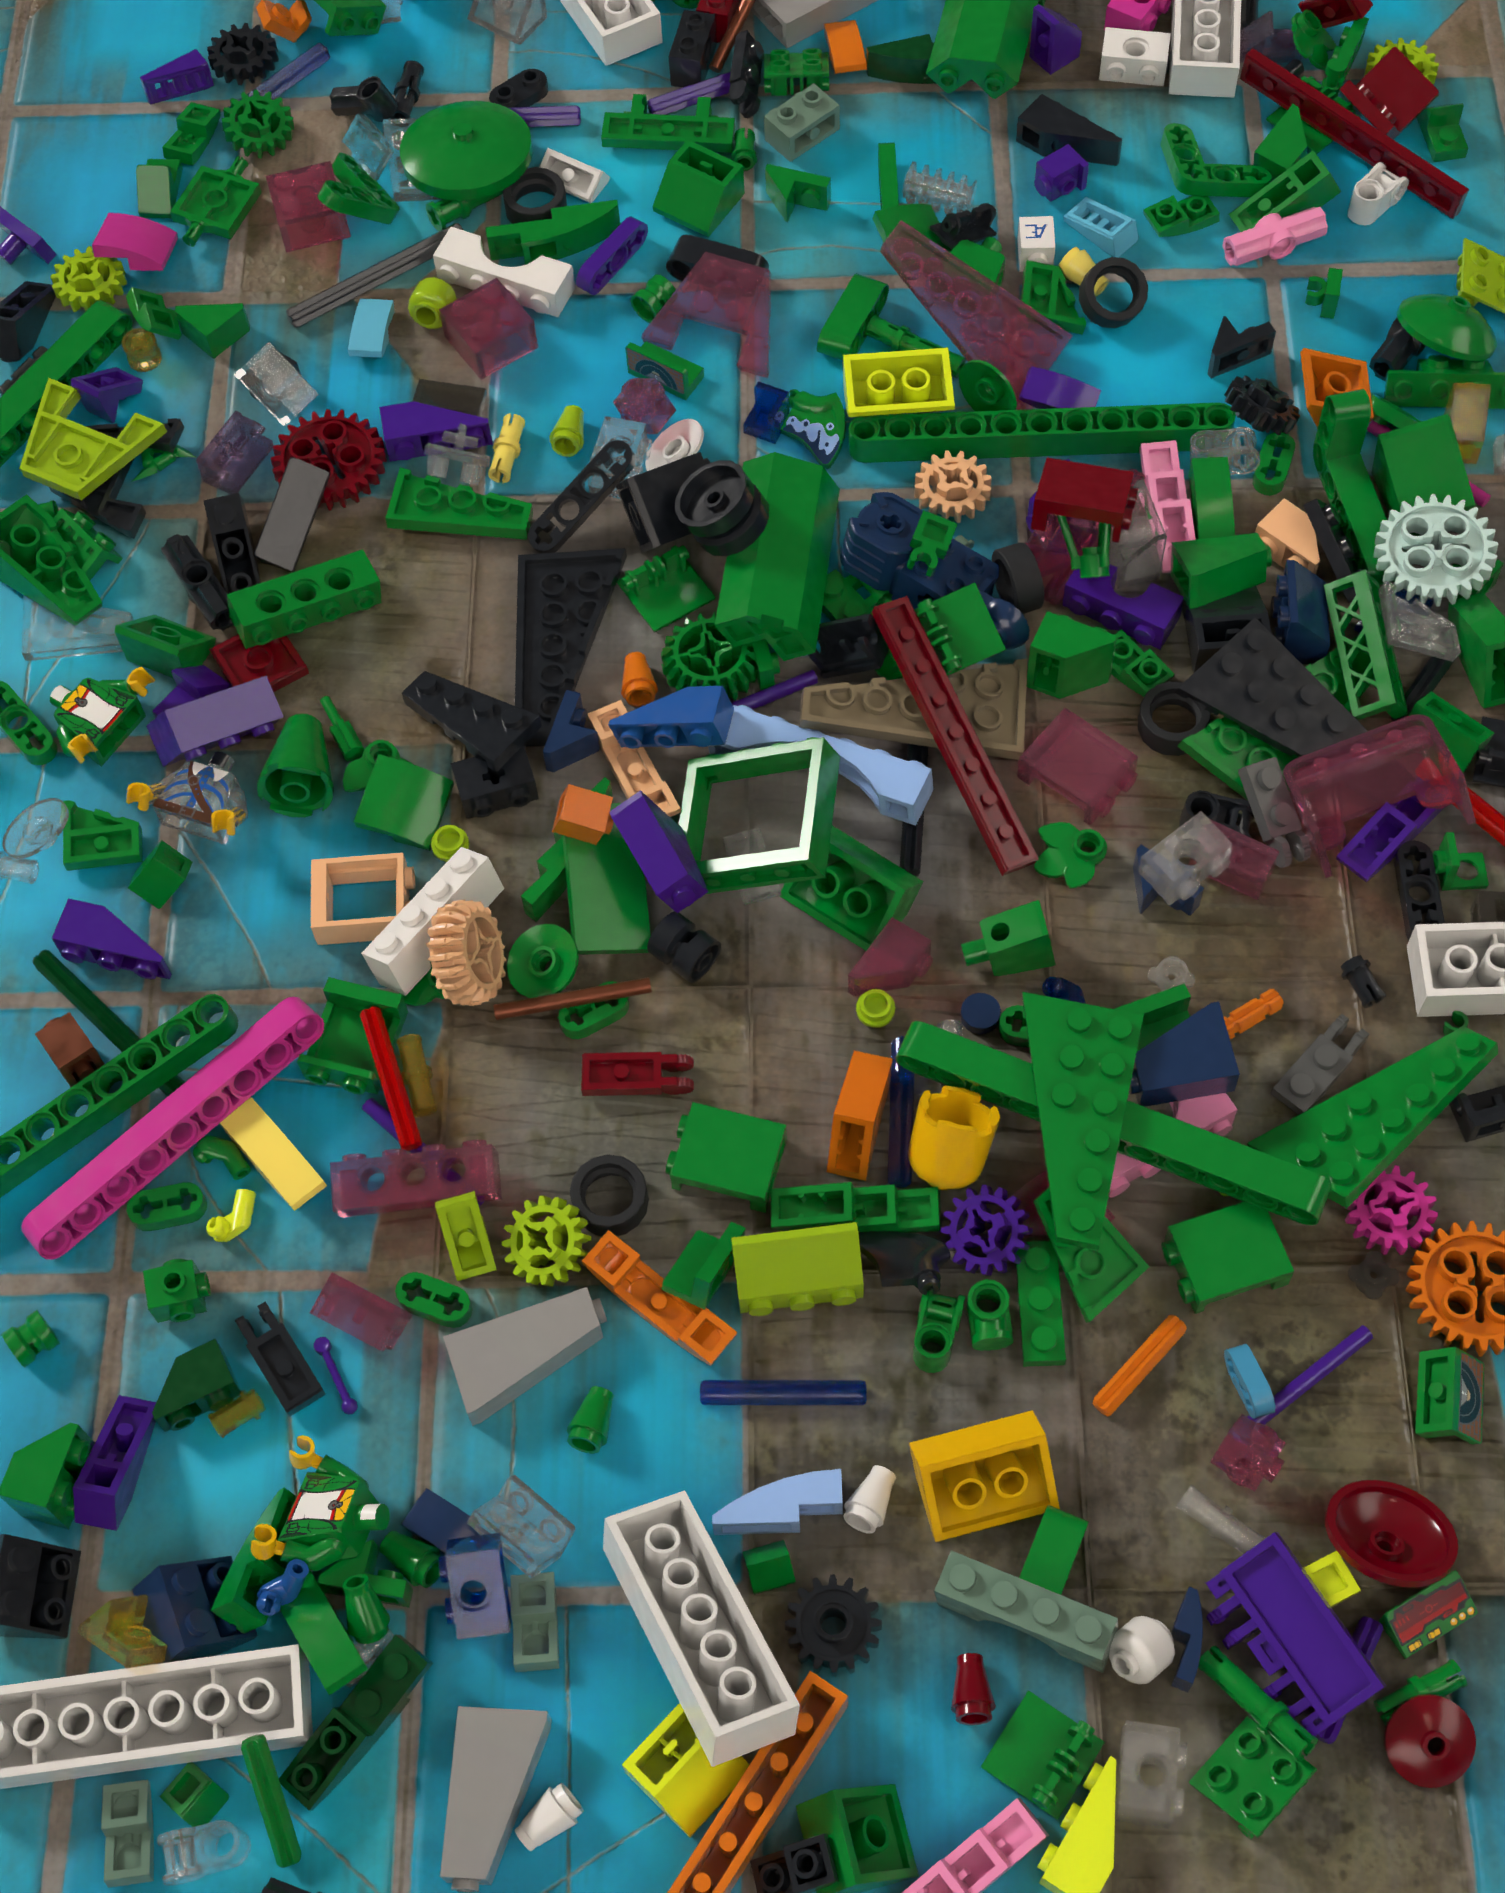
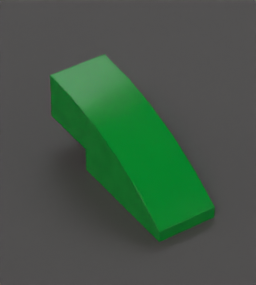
M1228 456L1192 458L1188 477L1196 540L1235 535Z
M285 1487L277 1492L246 1538L221 1585L211 1609L214 1614L227 1623L234 1624L236 1629L243 1634L266 1624L268 1616L260 1613L256 1607L257 1593L264 1584L283 1575L288 1565L287 1562L279 1560L280 1555L274 1554L267 1560H258L251 1552V1541L257 1540L254 1537V1529L259 1524H268L275 1528L277 1532L276 1540L278 1541L297 1497Z
M309 1570L297 1598L289 1604L281 1605L280 1610L328 1694L331 1695L368 1670V1667L326 1593L319 1586L311 1570Z

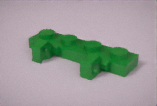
M633 94L631 112H605L601 135L602 147L679 150L688 139L714 152L732 153L735 118L712 115L711 97H698L696 116L647 114L646 94Z

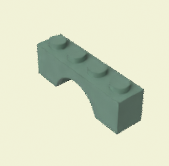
M952 1550L934 1590L937 1603L940 1606L976 1621H993L1020 1630L1044 1642L1061 1656L1103 1673L1107 1664L1114 1635L1119 1630L1118 1618Z

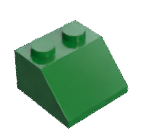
M895 1784L834 1789L796 1805L804 1840L823 1833L828 1835L839 1880L830 1886L816 1891L817 1893H860L919 1876Z

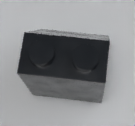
M701 452L627 478L616 485L641 553L692 534L680 522L675 513V499L680 487L687 478L703 465L710 463L708 458L703 459Z

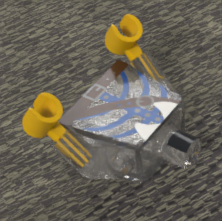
M219 751L213 754L208 766L190 760L185 762L179 770H176L155 784L146 785L136 782L130 784L127 789L126 803L138 802V809L141 811H147L149 805L153 804L161 825L226 845L229 835H235V828L248 818L245 792L240 788L236 776L230 773L235 761L229 755Z

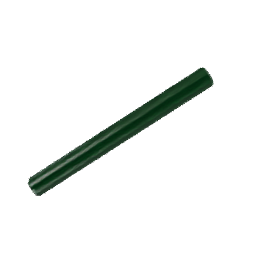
M42 950L39 955L33 958L32 962L36 969L121 1052L141 1040L49 950ZM156 1058L148 1060L142 1070L151 1068L155 1064ZM176 1075L160 1086L159 1089L168 1097L185 1081Z

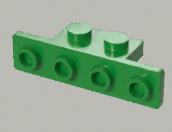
M1431 355L1428 359L1417 360L1416 371L1389 370L1386 377L1384 399L1400 407L1505 409V372H1494L1488 360L1467 361L1450 359L1444 355Z

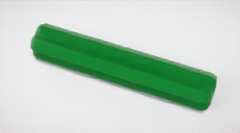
M257 1734L242 1741L241 1751L276 1863L279 1867L285 1868L300 1861L301 1849L266 1737L263 1734Z

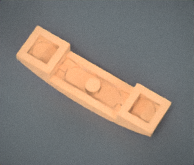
M619 700L588 713L587 716L591 727L598 733L600 747L626 798L629 799L641 790L669 817L681 813V808L668 784L660 778L645 748L632 749L621 747L608 725L610 720L628 713L623 702Z

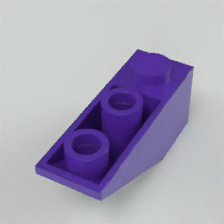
M415 401L379 407L384 441L390 462L493 445L488 418Z
M68 898L52 936L53 942L64 959L78 964L83 963V961L97 963L100 967L109 971L116 972L119 969L133 971L138 976L150 980L156 977L170 980L172 974L163 957L105 906Z

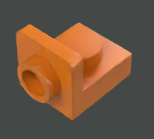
M261 0L256 6L263 28L293 43L308 29L312 21L305 0H296L289 10L280 3L274 4L268 0Z

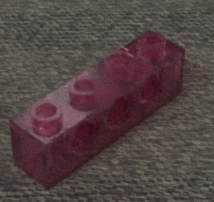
M485 1140L465 1141L462 1143V1148L447 1149L446 1145L442 1144L427 1145L422 1147V1152L407 1154L404 1149H390L383 1151L382 1157L366 1158V1154H348L342 1156V1161L330 1163L333 1212L341 1218L433 1208L437 1201L475 1191L477 1201L479 1202L502 1200L499 1154L492 1144L487 1145ZM455 1164H464V1176L455 1182L448 1181L447 1173L449 1169ZM417 1168L424 1169L425 1177L423 1181L417 1186H408L407 1178L410 1172ZM376 1173H384L383 1185L378 1190L368 1191L367 1183L369 1178Z

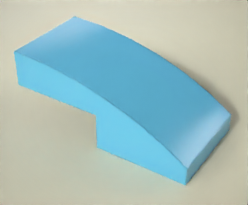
M359 300L350 333L349 356L383 357L389 343L388 327L395 313L394 300Z

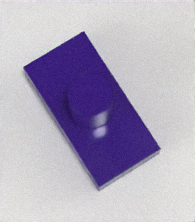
M0 207V227L8 234L0 244V258L11 265L22 251L27 248L49 264L57 255L41 236Z

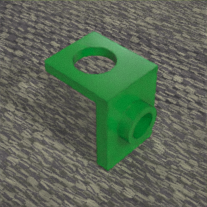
M1446 832L1439 849L1433 853L1436 874H1439L1441 891L1488 888L1489 882L1483 853H1458L1454 832ZM1460 863L1472 864L1477 870V876L1471 880L1460 878L1457 875Z

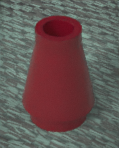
M977 1653L961 1654L957 1657V1671L951 1711L956 1713V1721L960 1724L981 1725L988 1723L992 1720V1711L995 1710L996 1705L984 1668L983 1656Z

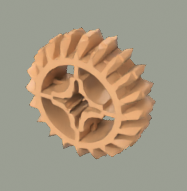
M464 899L452 901L451 904H445L444 907L437 909L436 915L432 916V927L428 928L427 931L430 937V942L426 944L430 952V957L427 960L432 965L430 974L437 979V989H442L444 998L450 999L453 1005L474 1006L481 1005L482 1002H489V999L496 997L497 990L502 989L501 978L506 975L503 968L504 963L507 962L503 951L506 946L502 944V931L498 930V921L495 917H491L489 907H484L481 901L474 902L473 900L466 901Z

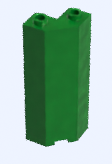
M946 0L926 74L946 93H952L972 79L991 98H998L1018 84L1032 28L1033 7L1038 4V0Z
M773 452L743 462L742 469L769 504V520L764 531L753 544L739 553L727 556L715 626L733 648L766 639L780 658L786 661L816 653L840 489L822 465Z

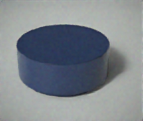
M972 994L964 1000L961 1006V1022L972 1033L987 1034L993 1031L999 1024L1000 1005L989 994Z

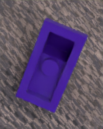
M117 367L71 379V386L78 390L81 396L80 401L85 409L110 423H114L116 420L119 400H124L128 396L141 393L143 385L142 379Z
M204 665L173 669L171 673L177 686L152 712L156 718L164 710L217 693L232 686L228 681Z

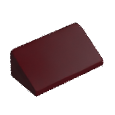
M1304 0L1299 2L1298 6L1301 12L1304 10L1313 12L1319 18L1322 28H1328L1362 19L1373 6V3L1370 0Z

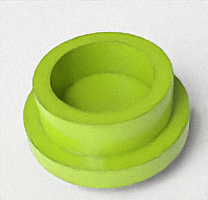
M455 825L440 827L431 840V848L434 855L445 862L461 847L469 849L470 845L466 832Z
M868 990L859 997L856 1003L857 1017L868 1027H883L889 1024L895 1015V1002L883 990Z

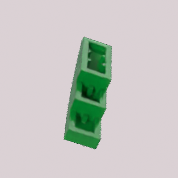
M606 777L591 790L613 797L611 782ZM554 833L556 843L537 860L540 878L521 895L525 914L535 922L542 917L567 888L563 836L561 834Z
M852 1182L771 1189L772 1230L789 1231L857 1222L858 1232L897 1231L916 1233L941 1231L940 1191L938 1187L897 1190L895 1184L854 1188Z

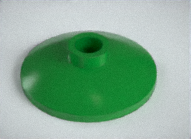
M971 360L963 365L959 372V385L964 398L974 411L1016 410L1015 392L1008 379L999 369L982 360Z
M540 924L529 928L517 938L509 952L507 973L510 983L517 992L527 998L562 992L572 981L579 962L578 947L572 935L560 926ZM552 960L550 967L545 971L546 964Z

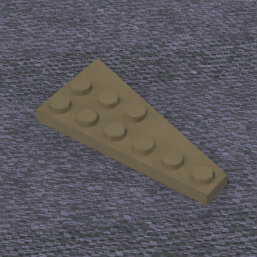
M1027 658L1015 660L1014 664L997 666L996 662L983 664L982 668L960 670L949 675L948 678L987 756L1021 760L1024 754ZM885 677L872 678L870 683L851 685L848 682L804 687L799 718L800 728L938 748L904 677L894 680H886Z

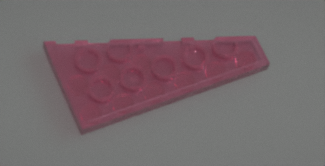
M900 220L882 244L881 254L967 361L982 360L988 362L1004 374L1015 392L1016 410H1021L1025 402L1018 399L1029 368L1033 366L1050 370L1073 335Z

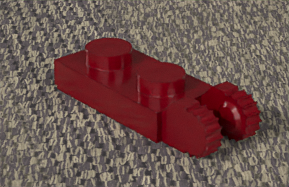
M662 1052L582 1054V1096L662 1095V1092L670 1095L691 1093L694 1090L693 1079L686 1077H662V1069L669 1072L691 1070L694 1067V1058L686 1054H662Z

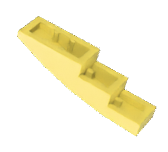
M252 1097L219 1123L231 1140L252 1162L256 1170L294 1211L327 1186L303 1155Z

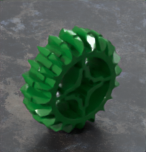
M716 612L709 619H705L700 613L698 621L695 622L686 617L684 628L675 625L672 631L673 636H666L665 648H662V672L667 677V684L670 686V689L676 688V691L695 686H723L728 697L736 701L738 691L747 693L749 683H755L758 667L752 643L733 648L715 626Z

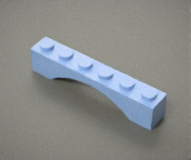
M733 705L734 712L725 745L708 746L710 754L719 755L737 752L744 748L755 749L771 746L775 743H791L803 741L810 737H824L840 756L838 774L843 775L859 786L873 801L880 814L915 826L934 790L932 769L926 767L921 762L915 760L906 761L891 756L884 750H872L859 746L847 738L838 739L825 735L819 730L800 728L781 717H769L757 713L744 705Z

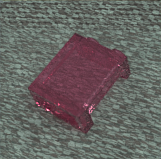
M1064 708L1019 757L1017 777L1028 785L1035 778L1039 779L1083 809L1085 812L1084 822L1091 825L1098 816L1104 818L1115 804L1114 798L1121 791L1126 793L1134 785L1138 777V773L1135 772L1138 756L1067 708Z

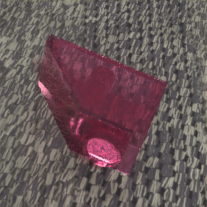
M892 917L849 973L848 993L853 996H860L871 989L889 991L909 987L917 976L922 978L927 973L933 962V958L930 956L931 940Z

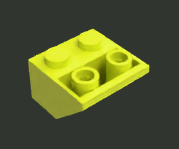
M680 1703L622 1764L625 1773L689 1838L696 1833L729 1797L749 1766L748 1762L742 1756L712 1767Z

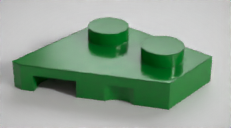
M70 800L63 801V864L67 871L143 862L142 828L139 822L125 817L116 818L111 816L109 812L95 809L94 812L77 807L76 803Z

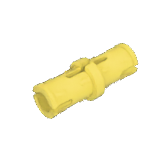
M511 413L503 417L500 435L493 443L494 456L488 476L497 483H500L502 473L504 474L502 482H509L514 460L519 457L521 452L519 442L525 427V420L517 414L513 415L512 424L510 423Z

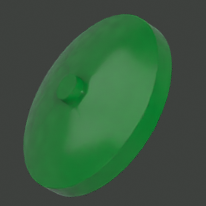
M485 101L455 102L429 111L418 118L407 129L400 144L402 168L410 183L430 196L446 200L479 199L506 189L525 173L533 155L530 130L522 117L505 106Z

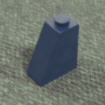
M1219 1002L1210 1003L1137 1051L1129 1094H1136L1139 1105L1147 1107L1235 1091L1240 1073Z

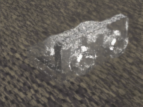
M516 1475L507 1478L499 1494L475 1509L467 1522L469 1526L529 1578H533L560 1559L576 1530L569 1520Z

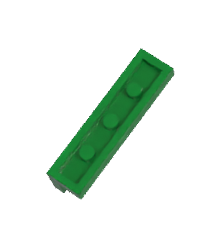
M1365 569L1325 584V595L1352 715L1358 721L1384 711L1394 720L1409 715L1379 583ZM1354 586L1356 596L1348 609L1338 605L1336 593ZM1352 618L1361 621L1363 624V629L1355 642L1346 638L1344 632ZM1360 651L1370 655L1371 660L1363 675L1353 671L1352 663ZM1355 678L1359 679V682L1357 683V685H1356ZM1367 684L1377 688L1380 701L1361 707L1359 697Z

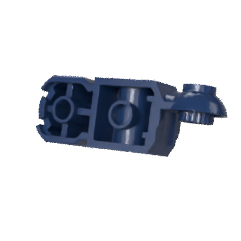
M878 492L872 494L871 503L860 511L858 518L851 517L849 519L840 553L841 564L847 573L876 590L889 591V593L893 594L892 601L908 596L914 609L918 608L917 604L931 598L934 601L972 583H976L1006 650L1018 648L1029 639L1030 629L1021 611L1010 602L992 597L994 585L999 577V565L952 538L944 560L938 558V564L931 577L926 576L928 566L923 561L915 562L912 570L907 568L911 552L915 549L909 545L923 510L894 493Z

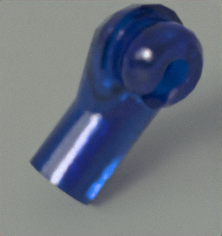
M1055 976L1044 980L1042 984L1044 995L1086 1004L1083 991L1078 985Z

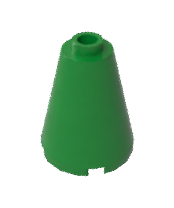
M304 713L295 714L286 720L259 775L257 782L258 797L261 801L262 798L270 803V809L276 813L289 817L305 818L312 816L313 810L323 807L322 811L327 809L333 799L334 786L323 726L312 715Z

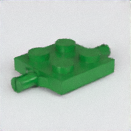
M237 156L231 167L227 170H215L201 165L170 211L174 222L190 227L182 237L185 244L188 246L191 244V247H194L202 233H211L230 240L232 239L262 193L259 183L244 179L241 176L248 167L246 159L243 157L240 159V156Z

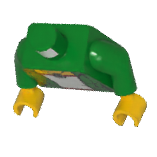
M138 667L125 680L97 681L92 678H85L73 691L63 685L57 686L50 695V703L57 707L54 712V718L59 725L56 735L63 753L67 757L76 758L80 764L85 761L84 757L88 755L102 767L146 717L136 695L139 694L141 697H145L148 693L145 687L150 683H154L156 679L143 667Z
M301 1435L297 1437V1445L308 1453L300 1455L293 1450H289L290 1462L296 1469L302 1470L313 1467L317 1470L315 1472H307L278 1541L276 1540L277 1532L275 1528L268 1524H259L254 1529V1537L257 1540L251 1541V1552L258 1560H267L274 1554L280 1555L279 1560L287 1563L293 1559H300L308 1565L309 1570L318 1571L337 1560L357 1557L362 1552L370 1531L385 1530L390 1521V1513L388 1507L385 1504H379L369 1491V1484L351 1468L327 1454L324 1458L317 1455L313 1440L308 1436Z

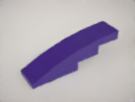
M1448 770V771H1449L1451 774H1453L1457 779H1459L1462 783H1464V781H1463L1462 779H1460L1458 776H1456L1454 773H1452L1450 770ZM1417 777L1414 782L1410 780L1390 803L1386 802L1336 856V860L1362 880L1368 882L1397 855L1399 848L1405 842L1413 840L1445 808L1449 801L1421 778Z

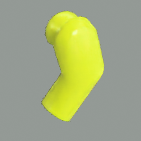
M248 1189L236 1190L232 1212L225 1217H212L206 1226L208 1235L213 1237L216 1242H229L247 1230L251 1225L256 1193Z

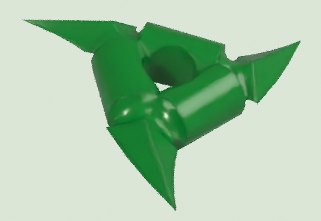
M179 445L176 446L173 453L147 448L141 453L142 466L144 468L132 481L158 473L157 470L159 472L176 461V457H197ZM154 453H162L160 456L153 458Z

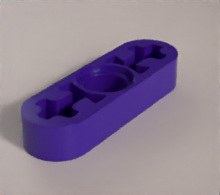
M632 216L627 217L581 266L576 278L577 287L591 295L599 293L641 248L647 237V224Z

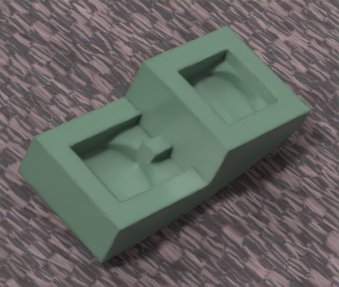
M554 1572L511 1575V1618L513 1622V1661L515 1672L560 1669Z
M149 1780L103 1786L101 1830L106 1836L105 1884L110 1888L154 1881V1831Z

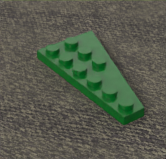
M1463 1026L1247 1143V1146L1326 1177L1332 1183L1328 1198L1347 1209L1498 1054V1043Z

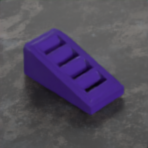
M197 49L140 77L150 105L214 86L209 65ZM160 83L161 87L156 89L155 84Z

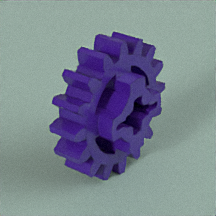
M982 1185L980 1195L972 1188H967V1200L963 1201L956 1197L953 1198L954 1205L957 1207L955 1213L951 1211L944 1212V1216L951 1220L950 1226L941 1228L942 1233L951 1236V1240L947 1241L945 1245L949 1251H957L952 1261L958 1265L966 1262L965 1270L975 1274L980 1266L982 1275L991 1276L995 1266L999 1272L1004 1274L1008 1272L1006 1264L1008 1260L1016 1264L1021 1262L1016 1254L1018 1249L1029 1250L1030 1248L1026 1242L1022 1241L1023 1235L1033 1233L1032 1228L1022 1223L1030 1214L1024 1209L1016 1210L1021 1200L1016 1196L1007 1199L1008 1191L1001 1187L995 1191L994 1195L992 1187L988 1185ZM986 1204H997L1006 1212H998L992 1215L991 1210L987 1208ZM967 1215H969V1217H968V1219H967V1221H966V1224H965V1226H964V1228H963L964 1221H965ZM986 1222L993 1225L988 1230V1239L980 1235L986 1230L984 1225ZM1009 1233H1011L1010 1240H1009L1008 1244H1007L1006 1247H1005V1242H1006V1240H1007V1237H1008ZM981 1246L983 1253H986L987 1257H976L968 1249Z

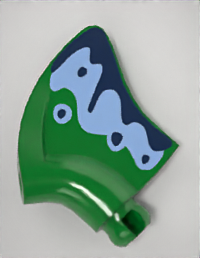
M797 389L790 390V396L786 395L785 404L792 409L780 429L781 434L799 441L809 450L819 465H822L825 469L831 468L841 451L846 433L845 414L839 396L836 392L825 396H816L805 391L799 392Z

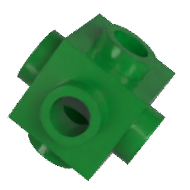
M172 1259L166 1261L161 1267L143 1271L148 1310L158 1323L168 1320L185 1322L193 1319L195 1314L207 1312L205 1297L211 1296L209 1279L206 1272L199 1271L193 1260Z

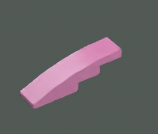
M1176 440L1142 443L1139 447L1155 545L1162 573H1171L1172 542L1196 540L1191 501L1187 499L1183 469H1180Z
M1016 1798L983 1828L978 1829L948 1856L939 1860L902 1893H982L1045 1840L1049 1834L1022 1799Z

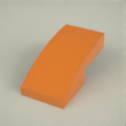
M856 20L824 24V34L829 46L830 62L834 73L867 70L864 48Z

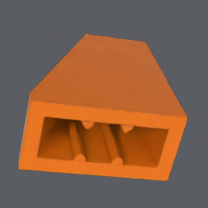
M854 1050L833 1115L827 1173L866 1181L889 1090L892 1058Z

